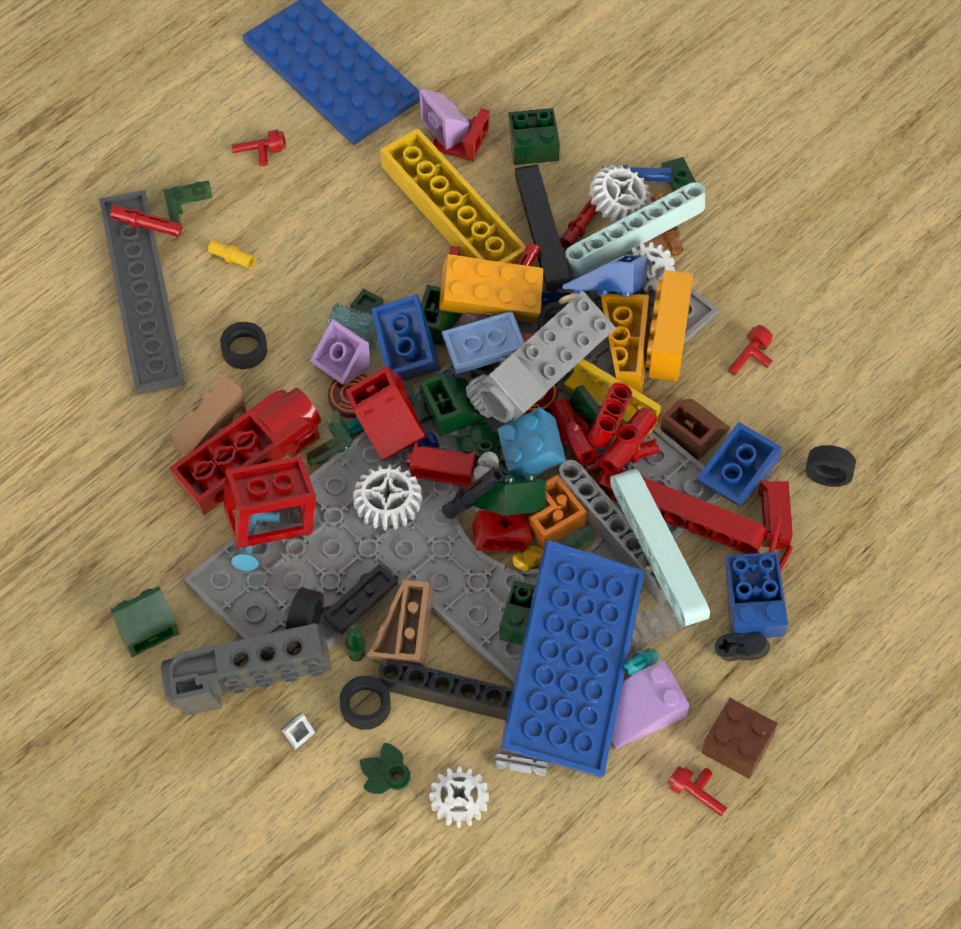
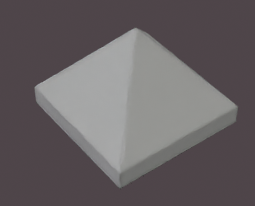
M302 712L281 728V731L295 750L316 733Z

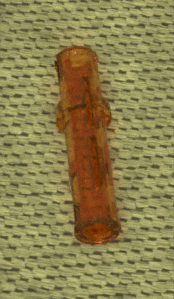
M654 194L651 197V202L653 203L663 198L665 194ZM677 226L661 234L671 256H678L681 254V251H684L679 238L680 231Z

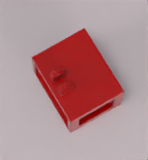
M301 456L225 470L224 511L237 549L312 534L316 494ZM297 506L302 519V525L248 536L249 515ZM235 510H236V521H235V518H234V515H233V512H232V511H235Z

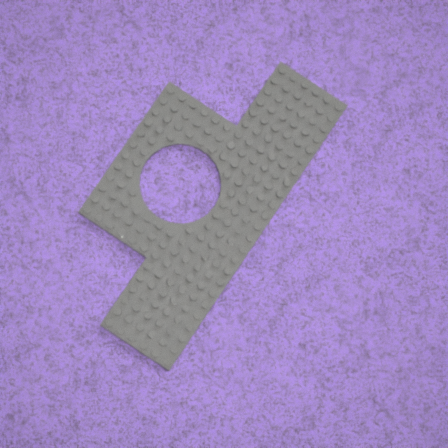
M630 250L622 255H633L632 250ZM647 262V271L652 275L651 266ZM569 274V276H570V281H572V280H574L575 278H577V277L572 276V275ZM545 284L542 285L541 310L549 303L559 301L562 297L572 294L571 289L562 288L547 291ZM692 288L684 344L718 316L719 313L718 308ZM641 289L638 293L634 292L632 294L645 295L644 289ZM653 289L649 290L648 293L651 310L648 343L656 298ZM586 290V295L603 313L601 295L594 294L593 290ZM609 291V294H618V292ZM538 318L534 324L516 321L522 337L523 332L534 334L537 332ZM606 337L583 359L615 378L608 337ZM449 361L441 370H438L430 377L446 374L464 378L468 384L473 380L470 370L456 374L452 361ZM500 362L479 368L486 373H492L500 365ZM574 367L569 371V375H564L557 382L559 390L558 400L565 398L569 401L572 396L571 393L563 388L566 380L574 372ZM645 368L644 378L649 375L650 368ZM419 386L414 390V393L422 403ZM491 416L490 418L486 417V420L479 423L488 424L492 431L496 432L498 428L514 421V419L512 418L509 422L504 423ZM430 419L421 424L426 437L416 443H418V447L425 446L465 453L458 447L457 437L470 435L473 425L439 437ZM657 426L654 427L643 442L655 438L657 440L656 445H659L660 454L639 459L638 463H626L623 467L627 471L637 469L642 477L712 505H715L723 497L697 481V477L705 466ZM364 431L309 476L316 494L312 534L253 545L252 556L258 560L259 564L256 569L251 571L239 570L232 565V558L240 555L242 548L237 549L233 538L186 576L184 583L241 639L286 630L288 612L298 590L304 587L321 592L324 596V605L318 626L327 639L328 649L330 650L347 635V632L343 635L339 634L323 619V613L380 564L398 580V585L351 626L352 628L359 625L395 594L403 580L429 582L434 589L432 611L514 686L522 645L499 640V626L513 581L536 585L539 569H529L528 571L511 569L506 567V564L485 555L482 551L475 550V545L467 537L461 524H459L458 516L448 519L442 512L443 505L455 497L460 485L416 478L417 485L421 486L422 502L419 513H415L414 520L407 519L406 527L399 523L396 530L393 526H388L385 531L383 525H379L375 529L372 522L366 525L364 518H359L357 510L354 508L353 492L355 491L356 482H361L360 477L362 474L368 476L369 469L378 471L377 467L379 465L382 469H387L390 464L393 470L400 466L402 473L407 470L410 472V467L406 466L409 452H413L415 443L387 460L382 461ZM616 432L607 447H596L598 450L597 456L603 455L616 439ZM562 443V446H563L564 448L570 450L569 447L565 446V445ZM388 492V495H387L386 500H385L386 503H387L388 497H389V495H390L389 492ZM612 501L625 516L619 503ZM297 506L269 511H280V523L257 521L254 535L302 525V519ZM665 522L674 540L686 531ZM613 529V530H612V531H614V532H616V533L622 532L621 530H618V529ZM601 535L584 551L624 564ZM628 548L630 551H637L636 548Z

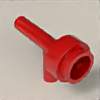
M278 129L268 131V138L232 144L233 153L258 149L259 165L267 166V147H270L272 154L282 152V149H286V140L283 131Z
M762 325L753 327L747 334V339L750 343L728 368V372L735 376L751 356L767 368L773 360L760 350H766L772 343V333Z
M678 766L667 781V784L671 786L669 789L678 795L683 789L718 815L722 816L727 807L703 790L713 775L712 771L704 768L693 783L690 779L694 773L686 767Z

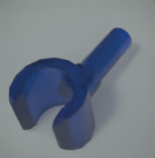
M426 432V437L416 442L418 446L425 445L431 448H438L440 446L433 432Z

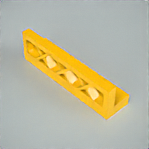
M582 359L574 366V372L564 383L563 389L573 394L577 386L584 385L598 406L601 407L611 386L621 381ZM630 387L632 397L620 424H627L638 409L647 407L657 416L655 427L660 420L661 405Z

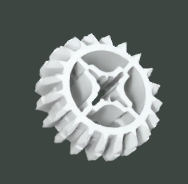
M612 164L608 168L604 167L599 173H596L593 181L590 183L589 188L591 190L588 196L592 198L591 204L597 206L595 212L601 211L603 213L602 218L608 217L611 223L615 220L619 221L651 203L649 200L651 193L648 192L649 185L643 184L644 178L637 176L638 171L633 173L630 171V167L624 169L621 164L617 167Z
M389 464L387 469H382L379 465L377 467L378 471L369 469L368 476L362 474L360 477L361 482H356L353 503L359 518H364L366 525L372 522L375 529L379 525H383L385 531L388 526H393L396 530L399 523L406 527L407 519L414 520L415 513H419L422 495L421 486L417 485L416 477H411L409 470L402 473L400 466L393 470ZM388 492H389L390 495H389L388 500H387V503H386L385 500H386V497H387Z

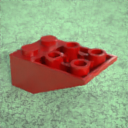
M390 367L382 368L345 390L355 415L382 461L387 460L426 437L400 375Z

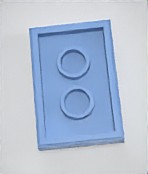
M512 311L442 331V336L456 374L499 362L501 358H507V354L514 353L525 343Z

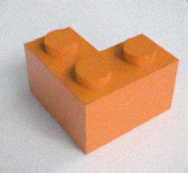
M558 474L546 481L545 509L530 517L531 535L542 550L546 541L550 540L558 543L586 527L587 511Z

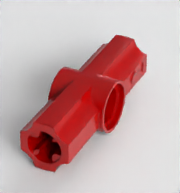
M560 398L559 400H554L549 405V413L555 417L561 442L570 448L579 464L593 463L598 457V450L588 440L587 432L590 429L589 425L575 413L567 399Z
M644 407L638 409L627 424L617 429L616 439L599 460L600 467L606 473L611 475L620 473L628 460L640 453V444L657 423V416L650 409Z

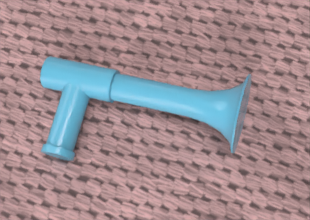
M280 511L249 515L248 536L254 535L257 521L280 523ZM252 546L243 547L240 555L234 556L231 561L235 568L243 571L254 570L259 564L258 560L252 556Z

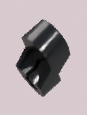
M759 632L746 634L729 633L720 636L715 643L716 653L725 661L761 659L770 650L769 641Z

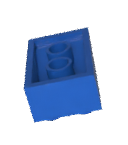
M417 294L371 309L385 367H390L400 375L402 380L406 379V381L441 370L436 346Z
M738 422L697 477V481L740 507L759 487L760 481L767 479L780 461L781 446Z

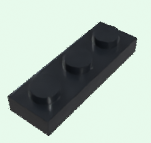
M378 564L324 612L323 619L339 634L343 635L349 626H353L398 585V580L382 565Z

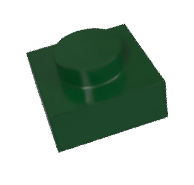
M363 288L350 304V310L371 321L373 318L371 309L384 305L383 298Z

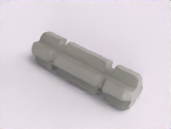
M497 752L495 757L496 768L506 769V767H509V770L531 774L532 771L535 772V775L546 776L548 763L544 761H534L533 758L515 754L508 756V753Z

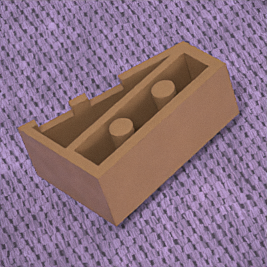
M221 372L215 378L219 382L211 392L205 391L202 394L203 402L196 411L190 410L171 433L174 448L185 456L246 413L242 388Z
M402 581L389 608L390 612L383 626L381 625L378 631L379 635L367 654L372 662L382 663L388 659H395L425 666L434 589L429 582Z

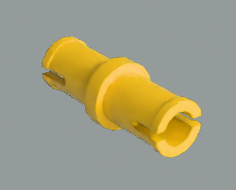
M212 239L208 245L209 253L224 258L227 263H236L247 269H251L255 264L256 256L239 250L236 245L229 246L216 239Z

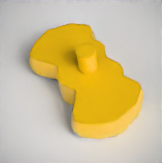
M530 546L528 550L523 552V555L514 554L512 562L520 570L528 571L534 565H539L543 550L537 546Z

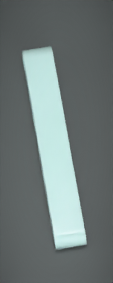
M697 182L689 183L573 244L566 250V263L569 274L579 277L632 250L633 247L636 248L641 243H645L698 215L705 209V187Z
M632 469L611 476L610 482L613 493L680 625L685 627L709 619L710 613L707 602L640 472L637 469Z

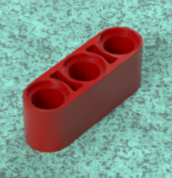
M621 382L614 383L603 400L588 433V440L593 446L598 448L607 447L618 429L632 397V390L626 384Z

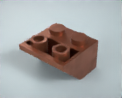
M694 399L677 401L662 416L660 430L699 461L730 430V426Z

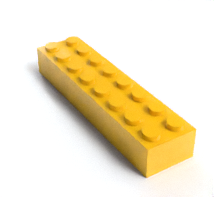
M419 128L380 149L381 167L450 245L460 247V256L511 264L517 263L526 246Z

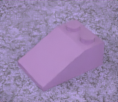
M665 660L642 669L623 681L611 739L614 749L687 718L689 703Z

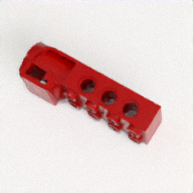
M295 387L288 393L286 390L276 391L176 462L169 469L178 486L205 516L224 502L225 470L281 460L288 454L296 457L320 439L317 426L321 423V417L309 398L299 388Z

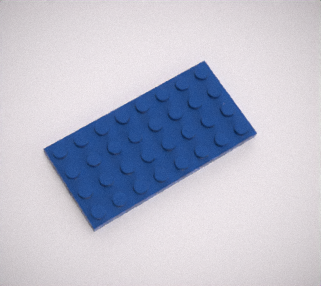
M298 0L242 35L243 42L352 145L357 144L420 102V90L321 0Z
M550 540L544 543L500 749L599 778L604 777L625 674L624 664L628 659L645 574L644 570Z

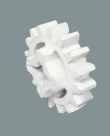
M650 242L649 247L645 248V245L641 243V249L637 250L633 247L632 253L633 255L647 256V262L651 266L652 275L647 271V285L640 288L639 291L644 289L645 295H648L649 290L653 289V292L656 294L658 279L663 280L664 270L675 271V267H673L675 264L674 258H669L671 256L669 250L663 252L661 244L654 248L653 242Z
M461 767L457 768V773H453L449 768L447 769L446 777L441 774L438 775L439 784H431V789L434 791L429 793V799L433 801L431 810L438 811V820L446 817V825L448 826L452 821H456L458 828L461 827L462 821H466L471 826L473 817L480 820V811H487V804L485 803L489 801V793H486L487 783L480 784L481 775L478 774L473 777L472 769L470 768L466 773H462ZM443 791L445 792V795L447 796V797L445 798V802H444V803H442V801H441V794H442ZM475 791L478 795L476 803H474V799L472 798Z

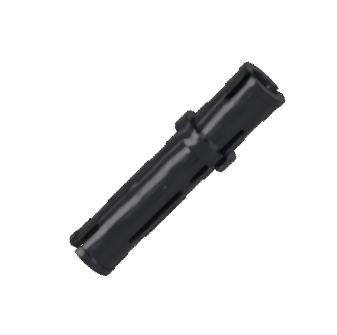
M493 467L468 488L458 491L451 501L443 505V514L448 519H453L463 510L470 509L477 499L504 480L501 470Z

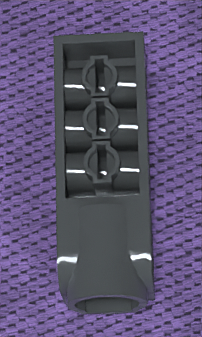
M317 623L186 651L178 654L175 658L163 660L161 663V675L166 699L170 706L174 708L179 707L187 716L221 709V696L229 692L240 694L247 691L248 688H267L275 682H295L299 677L308 675L318 677L324 675L326 671L332 670L328 642Z

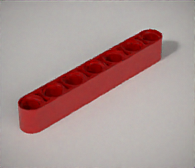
M602 469L596 483L612 501L618 503L610 482V478L613 475L606 473ZM622 469L620 473L626 472L627 470ZM642 477L665 522L741 553H758L767 534V530L763 525Z

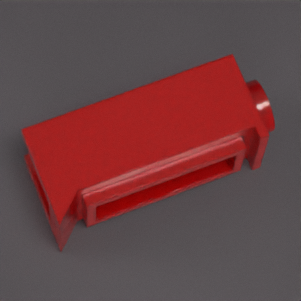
M415 443L413 452L408 453L406 466L410 467L411 477L469 487L476 464V450L466 455V453L425 446L418 447V443Z
M760 481L757 494L762 497L763 526L767 530L764 538V547H770L778 516L782 517V522L775 549L789 547L793 536L789 481Z

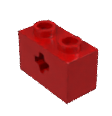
M479 510L472 523L475 550L523 553L532 540L528 513L504 516L487 510Z

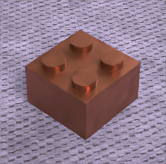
M729 698L706 736L701 753L750 779L772 741L778 723Z

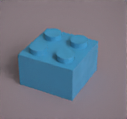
M540 407L498 428L507 470L517 478H521L523 473L538 475L566 461L555 417Z

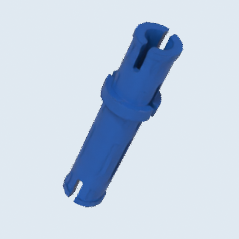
M622 165L624 169L628 168V165ZM630 167V171L633 173L638 171L637 176L644 178V181L671 183L672 177L664 176L663 174L672 175V168Z

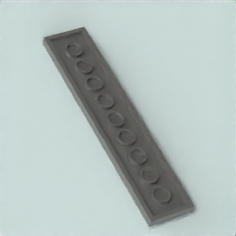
M142 190L101 198L99 201L136 393L139 395L185 385L154 231L139 226L136 228L131 227L128 223L110 219L114 204L132 210L135 208L140 209L141 212L150 215L146 191Z

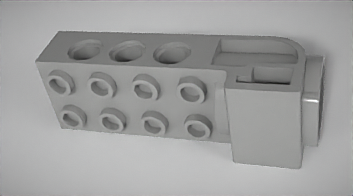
M582 291L481 382L482 386L477 391L481 404L498 421L506 423L512 418L516 420L615 330L616 327L586 293Z

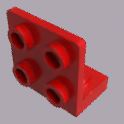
M481 108L477 116H473L472 120L468 119L470 123L469 133H465L462 142L447 150L436 138L432 144L440 152L474 162L490 128V110Z

